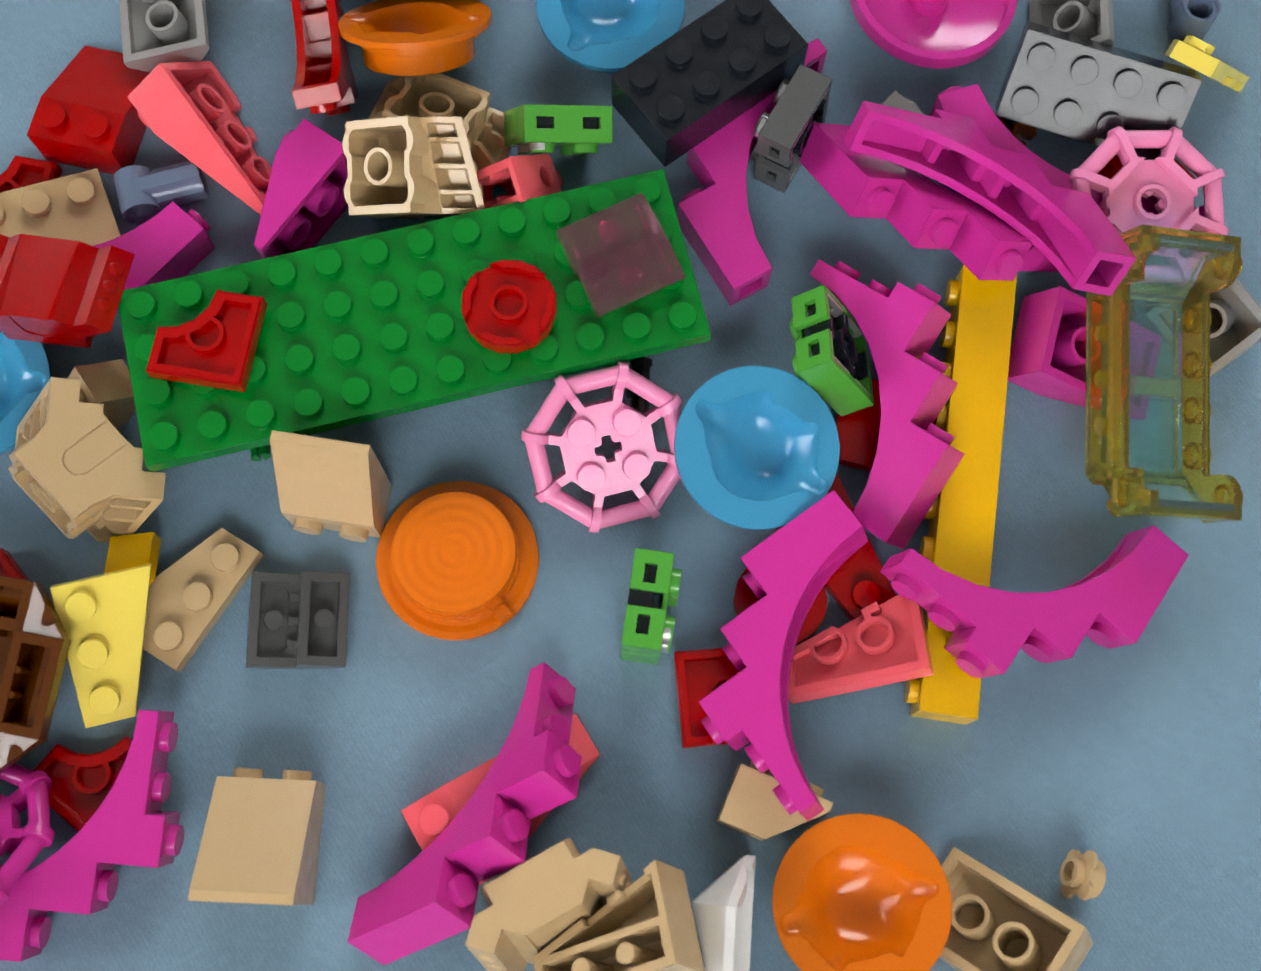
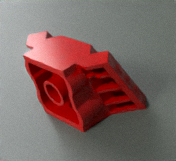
M0 234V332L8 339L91 348L92 339L97 334L111 332L135 254L112 245L96 248L74 240L26 234L7 237Z

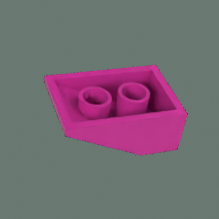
M305 118L295 130H290L285 134L275 154L254 246L262 259L315 247L348 207L344 197V186L348 178L347 158L344 155L342 143Z
M1062 286L1023 296L1010 352L1008 381L1040 396L1135 421L1143 420L1160 337Z

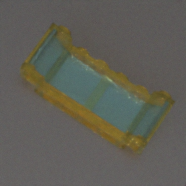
M1140 225L1119 234L1137 259L1112 296L1087 292L1085 474L1092 485H1103L1111 499H1108L1105 506L1112 517H1169L1199 519L1202 523L1242 521L1243 492L1236 478L1226 474L1210 475V462L1212 458L1210 449V416L1212 412L1210 403V371L1212 366L1210 358V325L1212 320L1210 293L1228 288L1240 275L1243 266L1241 237Z

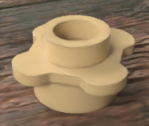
M1075 849L1069 851L1060 869L1062 896L1071 899L1074 895H1078L1079 899L1086 901L1096 898L1102 892L1106 882V868L1104 863L1098 860L1095 851L1087 850L1084 854Z

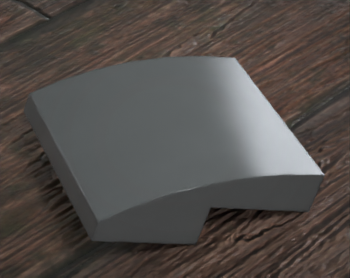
M302 570L301 574L253 571L251 575L245 668H345L350 573Z

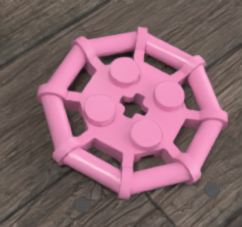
M1120 126L1108 131L1107 138L1079 168L1072 169L1068 181L1072 184V190L1086 192L1090 195L1091 189L1102 193L1100 209L1137 258L1120 284H1126L1128 281L1172 280L1176 284L1186 282L1190 279V272L1218 242L1225 241L1229 233V229L1225 226L1222 186V178L1226 177L1222 168L1217 169L1182 136L1183 130L1173 126L1169 130H1124ZM1134 148H1160L1161 154L1160 157L1154 160H1144L1146 157H1138ZM1115 155H1118L1123 165L1122 168L1111 179L1099 175L1098 173ZM1175 156L1183 164H1185L1198 178L1192 179L1174 161ZM1203 188L1205 217L1199 215V207L1194 210V198L1198 196V189ZM1152 195L1156 197L1158 201L1154 207L1158 211L1157 215L1152 212L1147 213L1142 208L1141 197L1148 198ZM1190 229L1199 232L1200 236L1183 253L1178 242ZM1158 250L1163 251L1167 263H1137L1141 252L1146 253Z
M618 361L616 366L565 378L560 375L555 378L554 382L556 384L528 428L522 429L520 437L526 445L536 488L534 497L537 501L550 504L587 526L588 532L598 533L602 528L647 517H652L654 520L660 516V508L680 479L674 455V435L681 415L680 405L683 402L678 393H669L629 368V363ZM612 386L610 398L582 404L576 395ZM625 387L655 406L645 413L633 409L622 401ZM568 400L574 408L571 420L566 427H563L560 433L548 432ZM661 417L664 418L670 450L658 449L655 446L651 424ZM610 435L613 442H620V449L614 451V457L606 459L603 454H595V447L602 445L601 437ZM547 444L559 446L564 470L553 478L545 448ZM655 461L668 463L647 495L640 483L649 475L651 466ZM570 481H573L585 491L593 493L591 507L560 489ZM633 490L639 501L602 509L605 496Z

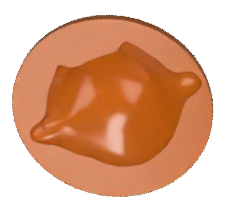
M378 0L354 8L344 14L338 22V27L342 38L362 48L364 64L372 71L395 76H420L446 72L470 62L476 54L474 38L478 37V34L490 26L492 15L490 8L477 0Z
M451 481L432 485L408 498L397 508L386 523L376 554V570L379 585L387 603L395 614L416 631L433 638L449 641H462L482 637L496 631L511 621L529 599L535 586L539 568V551L536 536L531 523L521 508L502 492L487 485L469 481Z
M857 813L835 816L814 825L798 837L790 846L779 865L774 881L772 907L777 933L787 954L801 971H929L938 960L947 942L952 921V900L944 870L932 850L921 838L893 820L872 814Z

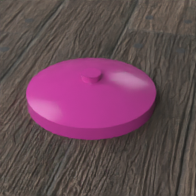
M850 0V4L855 18L863 31L882 50L909 64L938 69L958 67L971 63L992 50L1009 27L1016 11L1017 0Z

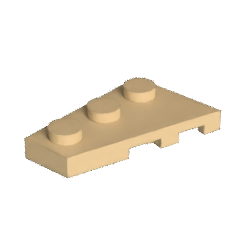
M98 168L0 193L1 235L12 237L18 234L80 241L91 246L121 236Z
M220 528L156 576L155 581L149 586L143 649L181 673L264 555L224 528Z

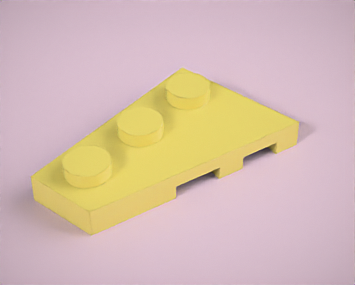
M1187 35L1184 41L1173 39L1164 54L1239 93L1250 78L1211 56L1216 47L1192 35Z
M152 563L60 583L50 587L55 610L71 640L67 658L85 729L136 716Z

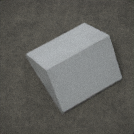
M119 0L123 61L128 68L151 72L159 63L201 62L209 51L205 0Z
M1029 0L1030 22L1112 46L1114 44L1112 0Z
M1219 256L1214 257L1193 274L1188 281L1182 283L1144 314L1201 383L1261 341V305Z

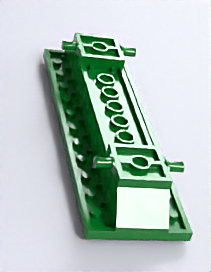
M664 169L527 199V201L522 203L520 201L135 287L123 290L119 303L145 467L151 472L249 449L252 461H262L261 456L264 460L271 457L268 445H270L272 430L307 436L547 380L560 375L564 376L605 366V368L612 367L613 364L616 366L618 361H628L708 342L711 338L710 328ZM499 260H521L536 266L545 274V278L553 286L556 293L557 317L550 334L536 347L520 353H497L482 347L469 334L461 312L462 293L469 279L477 271L480 273L484 269L489 268L491 263ZM217 290L264 297L268 305L245 392L151 378L146 373L158 327L178 326L195 319L209 307Z

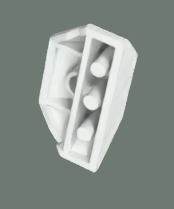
M741 856L690 902L705 971L750 970L756 856Z

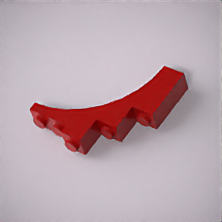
M291 0L297 54L296 79L292 89L296 109L309 107L311 114L325 112L326 116L349 112L351 110L350 104H355L359 95L346 47L348 41L342 38L339 33L338 22L344 15L340 0Z

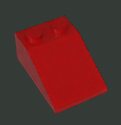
M85 45L41 96L27 136L47 161L88 170L98 168L99 172L112 175L121 168L134 165L147 126L140 120L136 108L127 96L150 72L128 68L124 64L123 53Z

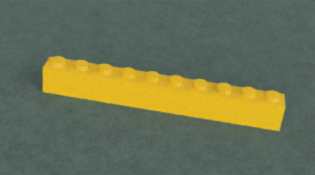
M963 265L956 279H949L947 283L944 305L951 307L950 321H947L943 327L940 338V346L947 348L946 361L942 362L948 366L944 375L958 384L933 424L954 436L955 438L951 446L965 455L924 517V519H930L928 536H922L919 554L951 574L976 585L990 587L1017 275L1013 281L979 280ZM922 607L934 675L907 680L905 683L904 701L911 703L910 716L967 725L978 720L981 678L970 676L957 666L956 658L944 649L953 632L946 631L935 625L928 616L929 612Z

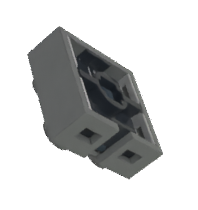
M801 64L792 79L784 78L774 99V102L777 104L771 114L767 112L762 114L754 130L753 136L758 139L751 159L756 161L754 179L785 193L801 166L799 160L814 123L825 122L832 84L831 78Z

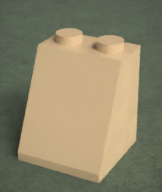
M234 768L233 777L217 776L191 880L188 901L313 905L315 901L326 784L313 781V772L300 770H283L282 779L263 778L264 770L253 768Z

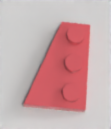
M897 595L879 606L877 602H874L860 610L861 616L839 628L831 626L795 646L789 679L790 702L797 704L934 675L922 606L915 600L906 599L901 595Z

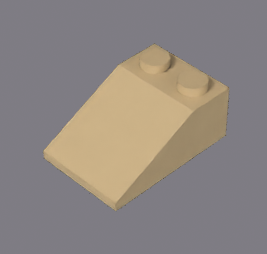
M272 430L270 445L280 510L283 516L291 524H294V530L312 535H320L322 529L339 531L340 537L357 542H366L368 536L381 537L392 484L370 445Z
M956 847L952 848L942 864L951 892L952 921L947 942L939 956L941 960L956 971H1077L1094 944L1084 925Z

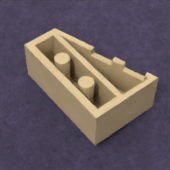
M655 859L643 869L645 874L624 891L618 889L606 898L607 904L588 920L580 919L533 957L534 970L705 971L684 871Z

